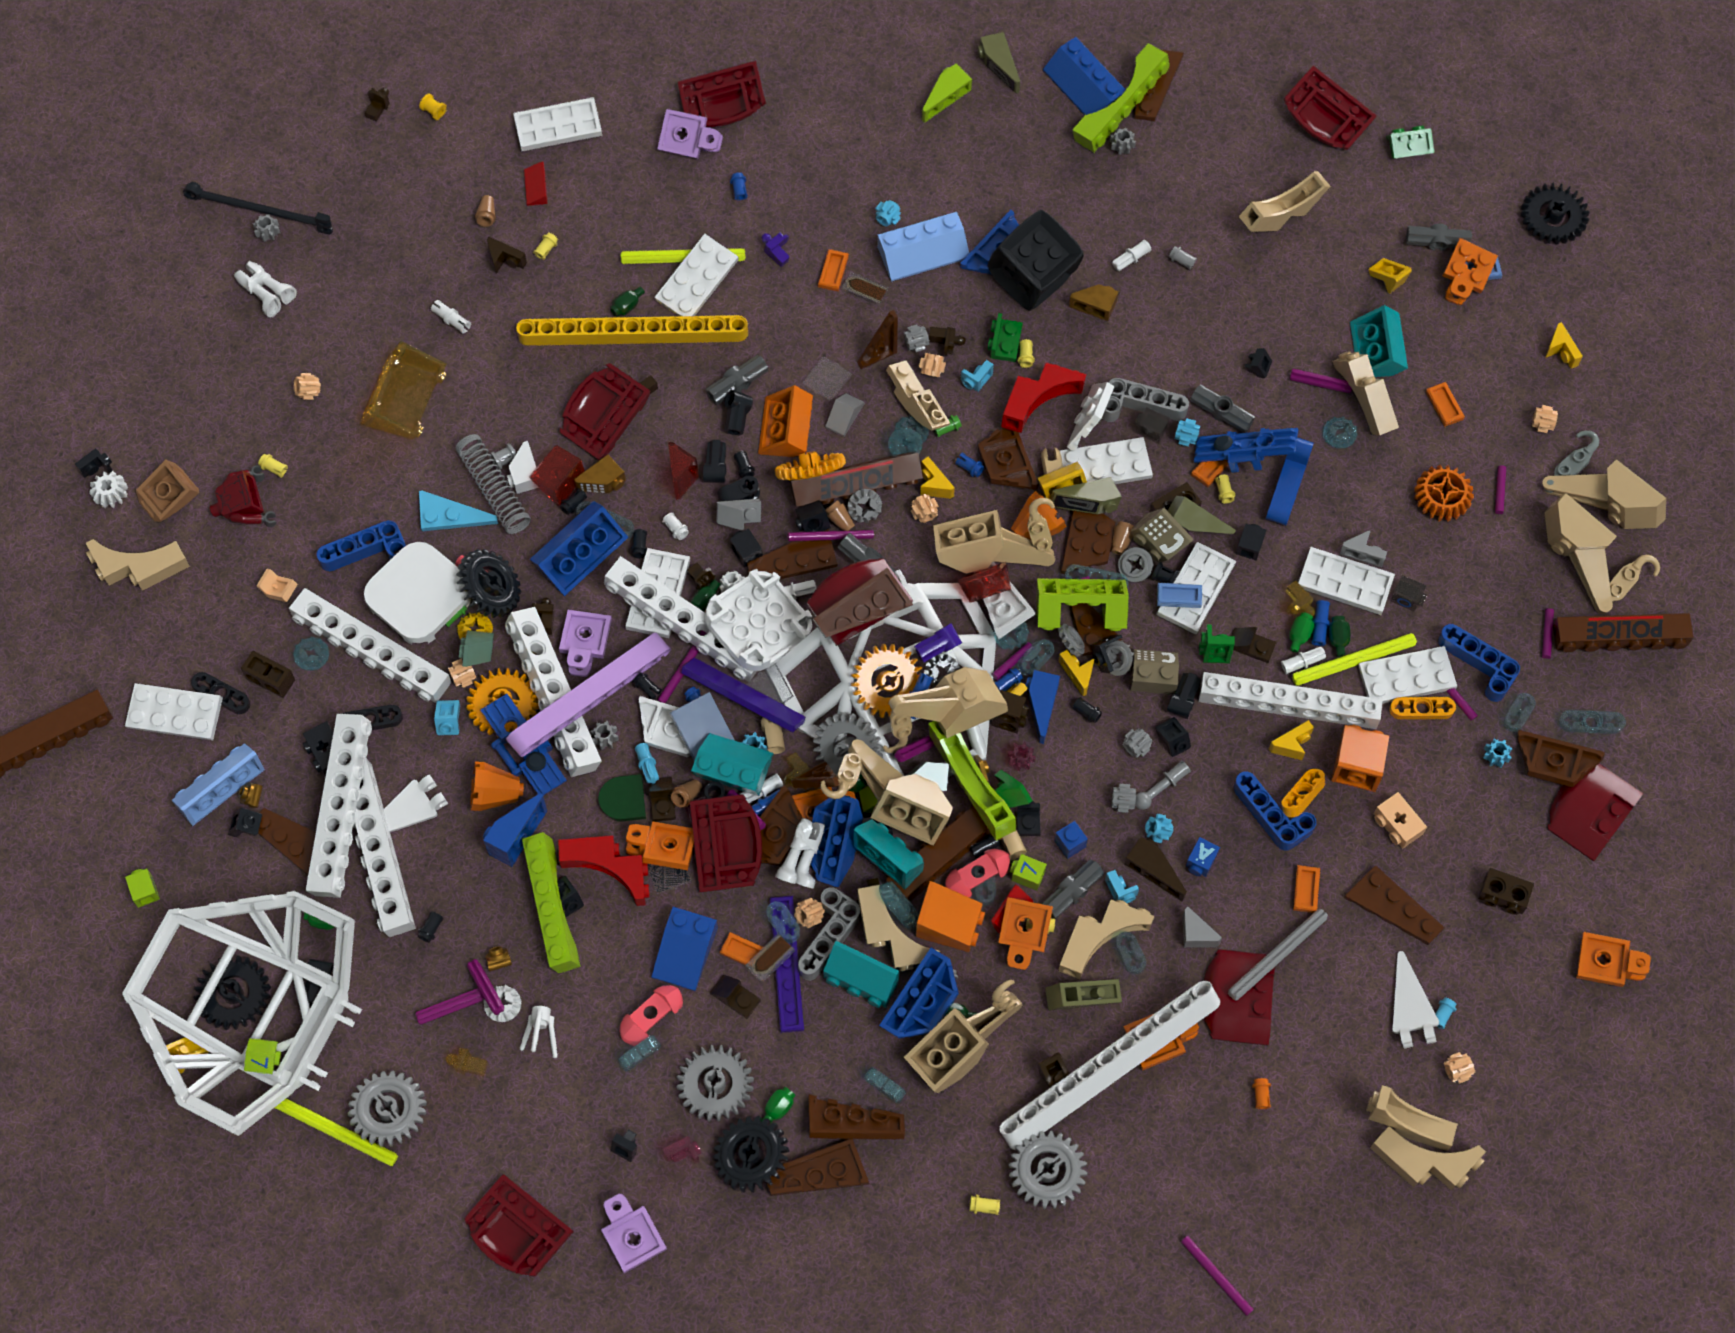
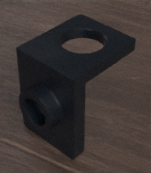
M1121 634L1108 636L1090 645L1093 651L1094 662L1099 666L1102 673L1114 671L1104 646L1123 638Z

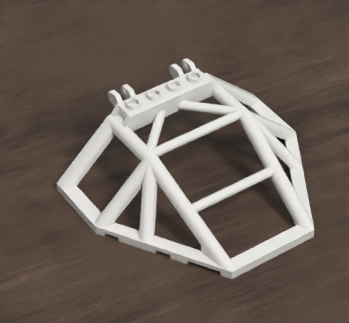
M900 570L895 571L896 577L912 598L913 605L889 615L856 634L855 636L859 635L849 664H847L838 645L836 646L830 637L825 638L818 627L768 669V674L783 704L806 717L805 723L797 730L813 739L818 738L819 736L815 732L821 728L813 723L839 703L837 714L841 716L842 713L846 712L850 716L852 706H854L859 718H864V724L870 722V729L877 730L874 735L881 738L877 743L890 748L884 735L892 732L891 724L887 723L879 727L874 715H871V709L863 710L865 702L857 703L860 695H853L857 687L851 686V683L856 681L855 678L851 677V674L858 672L853 666L859 663L858 657L862 655L871 629L880 625L888 624L928 638L942 629L943 626L928 599L961 600L978 634L958 635L962 644L940 654H947L956 659V662L963 668L969 667L985 670L993 680L991 674L994 672L996 636L968 584H907ZM918 609L928 628L899 619V617ZM917 643L904 648L903 655L908 651L912 652L911 655L915 654L914 646ZM822 645L841 682L807 711L803 712L786 675ZM984 648L982 667L962 649ZM883 664L879 666L875 671L884 668L890 664ZM916 717L915 720L911 718V722H914L921 718ZM989 720L966 730L973 749L969 751L972 757L978 755L982 760H986ZM842 733L837 737L835 746L847 737V733ZM848 747L847 749H845L844 751H842V752L840 753V755H842L844 752L848 751L849 747ZM883 749L879 752L883 754V759L904 775L893 753H886ZM948 768V777L954 775L951 769Z
M296 891L286 892V894L282 895L271 894L238 899L235 902L226 903L224 901L210 903L208 906L168 910L122 994L126 1002L129 1003L146 1042L150 1044L154 1052L153 1056L167 1084L171 1086L178 1105L239 1136L303 1084L319 1091L321 1086L313 1080H308L307 1077L310 1071H313L315 1074L326 1078L328 1073L314 1066L320 1052L338 1020L353 1027L355 1022L352 1019L341 1016L344 1008L346 1007L358 1014L362 1010L348 1002L354 919ZM286 907L283 939L264 912L265 910ZM301 911L337 928L333 976L298 960ZM249 913L271 947L209 922L206 919ZM179 925L228 945L187 1021L142 995ZM236 949L287 970L251 1039L262 1038L292 980L294 981L303 1023L295 1037L278 1043L277 1051H288L277 1071H273V1074L244 1071L247 1046L241 1054L195 1026ZM303 978L322 987L311 1008L309 1007ZM152 1018L212 1054L170 1055ZM213 1068L189 1088L186 1087L178 1069ZM237 1069L273 1086L235 1117L199 1099Z

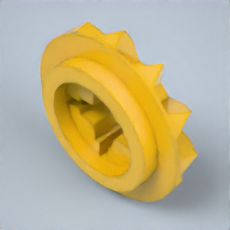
M468 613L464 618L461 617V621L457 625L458 636L460 639L466 638L467 630L472 631L469 627H473L476 621L480 628L476 629L477 632L492 633V622L481 613Z

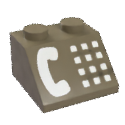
M1165 508L1145 514L1130 531L1134 536V541L1138 545L1143 546L1152 556V560L1156 562L1169 560L1193 541V538Z
M1134 649L1131 691L1162 694L1176 693L1179 673L1178 653Z

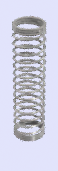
M472 434L464 437L457 443L455 450L460 458H462L466 468L469 469V473L472 474L476 484L479 485L482 494L489 501V505L492 506L495 515L499 517V521L502 522L505 531L508 534H515L525 529L529 525L531 518L528 513H525V508L521 507L522 503L518 502V497H514L515 492L511 491L512 487L508 486V481H505V476L501 475L502 471L498 470V465H494L495 460L491 459L492 455L488 454V449H484L485 444L482 443L480 436ZM478 439L475 445L461 451L469 442ZM483 450L487 451L486 454H483L477 457L473 462L468 463V460L470 458L479 455ZM487 455L490 456L488 460L481 462L475 468H471L474 463L483 460ZM489 461H493L492 465L485 467L479 473H474L476 469L485 466ZM493 466L497 467L496 470L487 473L483 478H478L480 474L489 471ZM497 471L500 472L498 476L491 478L485 484H481L484 479L491 477ZM499 477H503L502 481L495 483L489 489H484L486 485L493 483ZM506 482V486L497 489L493 494H488L490 490ZM507 487L510 488V490H509L508 492H505V493L501 494L499 497H497L496 499L491 500V498H492L494 495H496V494L502 492V491L505 490ZM509 493H513L512 497L505 499L499 505H494L496 501L503 499ZM513 498L517 499L516 502L509 504L503 510H498L500 506L510 502ZM517 503L520 504L518 508L510 511L507 515L501 516L504 511L512 508ZM519 509H523V512H522V513H518V514L513 515V514L516 513ZM513 515L507 521H504L508 516ZM521 518H525L522 522L518 523L517 525L510 526L513 522Z

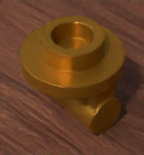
M250 782L242 785L238 793L241 804L248 805L251 808H258L263 786Z
M502 946L491 948L485 956L489 971L512 965L508 949L502 948Z

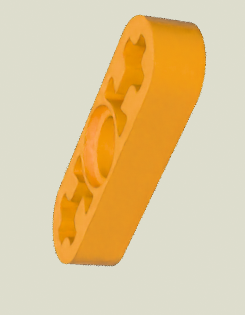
M1398 697L1392 701L1389 711L1394 718L1400 720L1449 719L1456 710V704L1449 697ZM1398 704H1401L1402 708H1409L1413 704L1412 713H1410L1411 709H1404L1403 713H1400L1399 709L1395 708H1397ZM1418 704H1425L1429 711L1427 713H1420L1416 706ZM1442 704H1446V707L1450 708L1448 712H1444V709L1440 708Z
M1310 769L1306 771L1282 799V811L1287 817L1293 818L1301 815L1325 786V774L1322 770ZM1302 791H1307V792H1309L1308 794H1305V795L1298 794L1299 792H1302Z

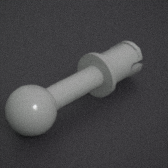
M1181 760L1169 772H1164L1165 778L1150 790L1136 794L1135 806L1141 810L1148 809L1155 796L1170 784L1175 787L1180 779L1191 772L1190 768Z

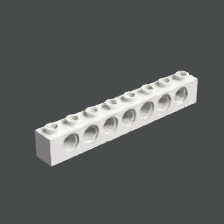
M621 556L607 572L604 585H606V588L611 593L619 594L629 605L637 606L644 615L659 621L663 628L674 631L681 640L695 645L700 653L708 654L715 659L718 665L732 670L737 678L745 679L748 682L751 681L757 671L743 668L725 648L715 646V643L720 642L706 625L705 613ZM629 581L632 582L634 586L628 587L624 583ZM650 594L652 598L645 599L642 595ZM667 606L671 610L663 611L660 607ZM685 618L689 622L684 624L679 622L678 619ZM703 630L707 635L700 636L697 634V631Z
M306 588L303 589L289 607L292 620L301 626L306 624L315 635L319 637L324 635L333 646L339 647L340 645L344 647L353 658L358 656L364 660L363 662L372 669L377 667L382 670L381 673L390 680L395 678L400 681L399 684L408 691H411V689L418 692V696L426 702L431 700L437 703L452 683L449 674ZM314 613H320L317 617H311ZM337 623L336 627L328 628L331 624ZM355 634L354 638L346 639L348 635ZM374 645L370 650H364L366 646ZM385 656H392L388 661L382 660ZM403 667H410L406 672L400 671ZM423 677L428 678L424 683L418 682Z
M532 607L511 612L505 623L507 633L511 635L514 642V650L520 656L522 669L529 677L531 690L535 692L538 698L539 709L542 711L570 692L571 689L536 608ZM582 716L554 735L555 746L557 750H560L563 757V765L569 771L571 777L590 773L598 768L601 758Z
M1204 672L1198 702L1377 729L1381 720L1383 699Z
M337 714L306 885V891L314 896L341 898V892L345 887L344 874L349 864L348 851L353 841L352 828L356 822L355 811L357 802L360 799V782L364 777L363 765L364 759L368 754V736H370L372 731L371 721L363 715ZM355 736L354 740L350 743L351 738ZM351 758V761L346 765L347 760ZM347 780L346 785L342 787L343 782ZM343 802L342 807L338 809L339 804ZM339 824V828L334 831L336 825ZM336 846L334 852L330 854L331 849ZM332 868L331 873L327 876V871Z
M365 758L363 765L364 777L360 782L363 783V786L359 789L360 799L356 805V822L353 824V828L357 829L358 835L355 836L358 848H362L363 856H361V862L369 875L366 877L367 885L370 890H373L372 904L380 916L377 919L378 927L381 932L392 937L414 930L416 927L383 810L372 764ZM347 780L343 782L342 786L346 785ZM369 803L365 810H361L363 804ZM374 823V827L371 830H365L368 824ZM375 844H380L376 851H371ZM385 864V868L381 872H377V868ZM391 885L388 892L382 893L385 886ZM396 906V910L388 914L389 908Z

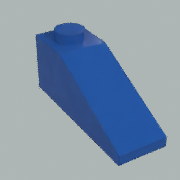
M1034 670L1033 676L1027 679L1026 687L1029 690L1028 700L1039 743L1044 744L1060 676Z

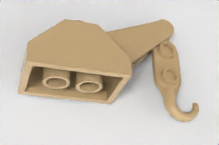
M1567 493L1553 502L1545 511L1548 543L1557 554L1570 557L1596 612L1600 614L1609 612L1613 606L1612 601H1619L1638 581L1641 567L1644 563L1650 562L1654 565L1655 571L1653 576L1656 577L1660 572V564L1652 555H1642L1634 562L1622 567L1609 582L1605 548L1617 536Z
M1038 498L1030 504L1027 526L1031 540L1002 528L997 510L933 525L936 554L939 562L966 574L988 569L992 562L1041 566L1053 565L1055 556L1054 551L1051 549L1053 544L1046 519L1042 517L1037 508L1041 504H1048L1053 509L1055 508L1054 503L1047 498Z
M964 667L944 676L933 689L896 695L889 700V706L892 709L890 715L891 730L893 735L899 739V742L890 748L884 745L883 750L886 753H896L897 749L906 746L912 729L911 717L937 721L946 738H949L1008 712L1007 703L987 671Z
M853 740L848 749L849 754L844 756L837 773V779L840 783L838 790L835 792L829 790L825 786V781H821L820 787L822 792L832 799L844 797L847 791L855 786L861 772L878 800L871 818L934 845L952 811V806L938 784L917 774L902 775L862 740Z
M1014 980L1002 983L993 992L992 1007L968 1019L958 1009L954 1008L904 1057L934 1092L939 1093L962 1079L979 1062L989 1043L985 1039L1022 1007L1023 1004L1012 992L1005 991L1015 983ZM990 1020H992L989 1024H987V1025H986L984 1028H982L979 1032L976 1030L977 1028L981 1027V1026L984 1025L985 1023H987V1022H989Z

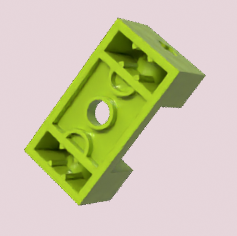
M1037 578L1036 616L1038 627L1044 630L1060 628L1061 603L1071 606L1078 603L1098 606L1102 603L1104 627L1111 631L1127 629L1129 594L1126 580Z

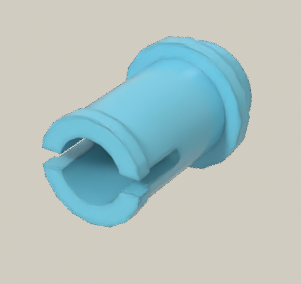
M1445 997L1439 1001L1440 1006L1436 1012L1439 1020L1437 1027L1440 1029L1445 1028L1452 1012L1457 1010L1455 1008L1457 1004Z

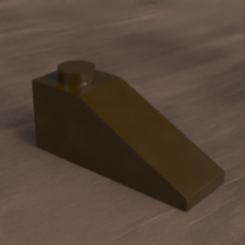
M1141 836L1126 857L1125 865L1178 900L1183 901L1187 891L1164 853L1155 841Z

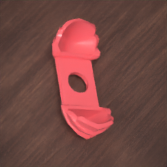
M999 849L984 851L985 855L959 870H952L945 880V887L964 896L971 897V889L996 874L1001 878L1008 874L1010 870L1009 854ZM981 866L985 874L981 878L974 877L971 873L973 867Z
M667 985L658 987L653 990L654 994L631 1015L626 1014L620 1025L622 1040L632 1046L640 1045L649 1038L646 1032L668 1012L672 1011L676 1014L683 1005L682 994L679 988ZM652 1006L657 1009V1016L655 1018L648 1019L644 1016V1010L647 1007Z

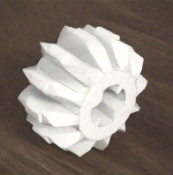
M113 471L109 475L103 472L102 477L95 475L96 482H90L92 488L90 495L94 498V502L97 505L101 504L104 508L109 504L114 508L115 502L122 504L121 498L127 497L126 490H128L124 478L121 475L117 476Z

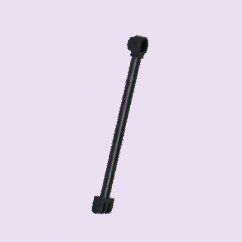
M196 182L188 183L183 190V195L188 199L210 200L317 227V232L327 235L333 233L331 219L327 214L318 212L316 217L224 196L204 191Z

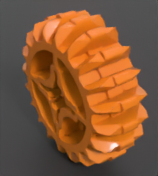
M1439 465L1436 469L1431 467L1428 472L1424 471L1421 477L1417 479V485L1414 488L1416 493L1414 498L1418 501V507H1424L1423 514L1429 511L1430 519L1437 515L1438 521L1445 517L1447 522L1452 517L1456 520L1460 515H1464L1467 509L1470 508L1471 501L1474 498L1470 479H1464L1465 472L1459 474L1457 473L1458 468L1450 470L1449 465L1445 469ZM1442 481L1439 484L1434 483L1433 485H1430L1433 482ZM1458 501L1455 504L1446 505V503Z

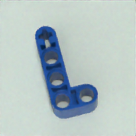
M1297 437L1295 454H1287L1268 509L1267 520L1287 525L1314 442Z
M388 520L320 547L317 551V558L323 570L334 571L386 550L391 560L396 555L393 553L404 548L406 544L397 524ZM389 532H394L391 536H385ZM369 540H374L371 544H365ZM353 548L351 552H345L347 549Z
M1448 624L1443 627L1438 638L1440 647L1445 646L1447 652L1491 677L1485 689V695L1490 701H1501L1519 674L1520 665L1518 662L1457 625ZM1465 647H1471L1473 652L1467 651ZM1484 658L1491 659L1493 663L1486 662ZM1504 670H1509L1512 675L1506 674ZM1496 686L1500 688L1501 692L1495 691L1492 687Z
M1241 772L1237 776L1234 784L1236 795L1278 848L1290 850L1312 835L1316 826V818L1313 814L1303 812L1301 815L1289 820L1252 773ZM1259 799L1263 801L1264 805H1256L1253 800ZM1274 817L1278 822L1271 823L1267 818ZM1305 822L1310 828H1302L1299 823ZM1287 834L1292 840L1286 841L1281 835Z

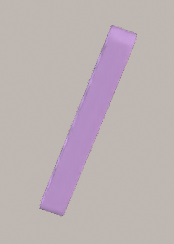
M653 633L516 728L508 735L506 741L520 757H524L634 680L639 673H644L662 660L661 657L663 655L667 656L671 648L658 633Z

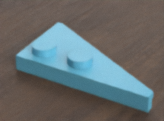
M419 491L422 531L498 524L496 515L425 491Z

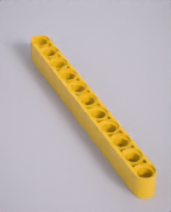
M739 315L524 319L519 321L516 326L520 343L527 346L741 342L748 337L747 320Z

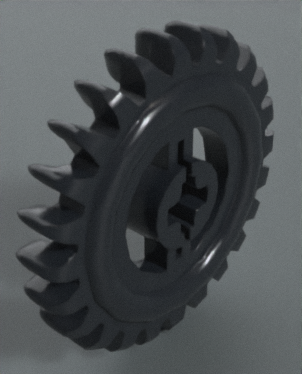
M1554 182L1551 184L1550 189L1547 188L1546 183L1543 184L1542 190L1536 186L1534 192L1532 190L1529 191L1528 196L1524 198V203L1521 205L1522 212L1520 215L1524 218L1522 223L1527 225L1526 230L1533 231L1532 236L1534 237L1539 235L1540 241L1545 238L1549 244L1551 240L1555 244H1559L1560 240L1564 244L1568 242V239L1574 241L1576 237L1581 236L1582 231L1586 230V224L1589 222L1588 216L1590 211L1586 210L1588 204L1581 205L1584 197L1576 199L1578 191L1570 194V186L1563 191L1562 183L1558 189H1555ZM1549 204L1545 215L1541 217L1540 209L1544 205ZM1565 214H1569V221L1565 225L1558 227L1547 224L1557 225L1562 222Z
M476 549L462 558L461 564L457 567L460 571L456 576L463 577L457 581V584L465 585L459 592H468L464 600L472 598L473 601L470 607L478 604L477 613L485 609V617L491 614L492 618L497 616L501 618L510 614L512 610L517 608V603L520 602L519 595L521 594V589L518 587L521 584L520 581L516 580L518 575L513 573V566L509 567V561H503V557L500 554L496 556L494 551L488 552L486 549L482 551Z
M237 955L235 962L231 959L200 1016L202 1018L208 1017L206 1019L208 1024L215 1021L214 1026L216 1028L224 1024L225 1030H228L231 1025L237 1030L239 1023L247 1027V1020L255 1022L254 1015L261 1016L263 1014L260 1008H266L268 1005L264 1000L271 997L270 994L265 993L271 989V986L265 984L268 982L269 977L267 975L263 976L264 968L258 969L256 961L250 966V959L248 957L245 958L243 963L239 955ZM212 963L209 964L211 972L202 970L206 978H197V981L202 986L194 987V990L200 993V995L193 997L195 1001H198L216 968ZM230 978H240L248 983L250 989L248 998L244 996L241 985L236 980ZM219 988L220 995L227 1003H239L241 1006L235 1009H226L220 1006L216 998L217 989ZM226 988H227V989H231V990H235V992L238 994V996H237L235 993H233V994H232L231 992L228 993V991L226 990Z
M748 1116L746 1122L739 1118L738 1125L735 1126L733 1123H730L731 1130L724 1129L722 1131L725 1136L717 1138L720 1145L714 1146L713 1149L718 1153L713 1155L712 1159L718 1161L714 1168L715 1170H720L718 1177L720 1179L724 1178L725 1185L731 1183L733 1190H736L739 1185L743 1193H745L748 1186L749 1190L754 1193L755 1185L764 1190V1181L772 1186L771 1176L780 1179L776 1171L777 1169L786 1170L781 1162L789 1161L788 1157L783 1155V1153H788L790 1150L787 1146H783L788 1143V1140L782 1137L784 1131L778 1129L777 1123L770 1124L771 1122L768 1118L762 1121L760 1116H757L753 1121L751 1116ZM749 1138L739 1148V1156L743 1161L742 1168H740L735 1162L734 1152L741 1141ZM759 1139L765 1142L767 1147L766 1157L758 1146Z

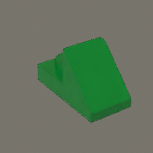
M1003 770L995 774L999 782L995 792L1004 799L1009 808L1029 804L1033 801L1021 782Z

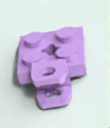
M666 109L658 150L698 159L700 149L709 152H719L723 136L717 130L706 127V117ZM685 129L688 135L681 140L677 133Z
M574 610L567 611L559 651L560 653L568 654L567 663L570 675L587 677L591 671L593 657L604 659L612 621L610 615ZM585 630H588L591 636L583 638L580 633L583 634Z
M617 1194L604 1202V1208L611 1224L601 1230L624 1273L667 1250L644 1206L633 1212L629 1202L622 1194ZM616 1205H620V1206H621V1209H620V1210H618V1211L613 1210L614 1206H616ZM630 1234L640 1235L641 1239L638 1240L639 1244L637 1246L628 1244L627 1241L630 1240Z

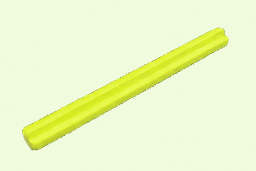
M728 249L739 257L738 261L745 260V249ZM691 250L621 252V262L623 264L683 262Z
M1410 633L1293 673L1292 680L1296 686L1357 666L1359 663L1372 661L1416 645L1417 640L1414 634Z
M287 1098L275 1107L389 1166H393L397 1161L398 1156L396 1153L380 1147L376 1143L371 1145L368 1139L362 1140L360 1135Z

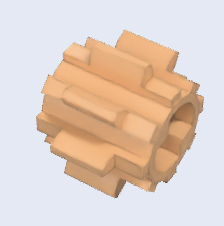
M925 353L924 358L920 359L919 368H922L921 373L940 377L941 372L944 373L946 363L943 362L944 357Z
M301 373V377H296L294 380L293 389L295 395L303 398V400H313V396H318L320 393L321 385L319 378L311 375V373Z
M1542 405V408L1536 407L1532 427L1537 428L1538 432L1548 433V430L1554 431L1558 413L1553 411V407Z
M924 494L912 501L911 512L915 520L919 519L920 522L926 523L938 516L937 508L939 506L935 498L931 499L929 495Z
M462 658L452 662L453 666L449 667L448 670L456 687L462 685L464 688L473 684L472 680L476 678L472 666H462Z
M809 898L797 903L798 907L795 908L794 917H796L798 924L800 923L802 926L810 928L822 922L821 919L824 917L825 909H823L821 902Z
M1460 1052L1450 1055V1058H1447L1448 1061L1444 1063L1449 1079L1452 1082L1458 1080L1459 1084L1470 1080L1471 1075L1475 1073L1471 1058L1467 1054L1461 1055Z

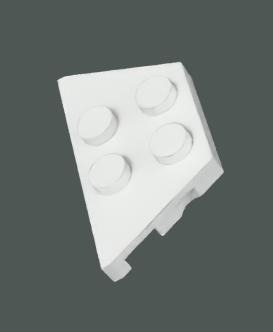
M1108 382L1093 384L1088 396L1083 400L1081 404L1083 409L1075 418L1074 423L1076 425L1067 445V448L1073 452L1078 448L1081 436L1086 438L1101 420L1114 389L1113 385Z
M640 696L639 704L645 743L654 748L689 757L691 754L669 714L679 707Z

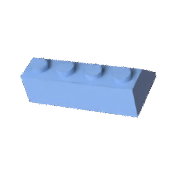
M957 212L878 235V250L891 281L962 261L969 254L964 228Z
M244 743L242 746L234 748L224 760L216 762L206 774L198 776L188 788L180 790L175 795V798L172 799V802L187 821L194 826L240 790L242 785H246V783L253 780L265 769L257 754Z

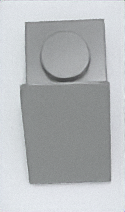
M760 499L717 502L716 522L717 524L744 530V523L761 522Z
M1370 531L1343 543L1340 555L1382 568L1387 551L1377 546L1366 545Z

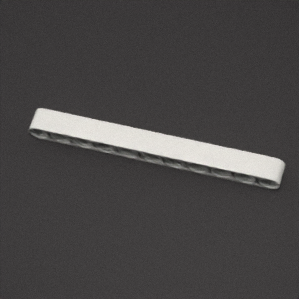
M1201 981L1006 1119L1001 1124L999 1130L1009 1147L1013 1150H1016L1015 1147L1017 1145L1024 1147V1139L1031 1141V1135L1040 1136L1041 1131H1047L1216 1010L1220 1005V999L1209 981Z

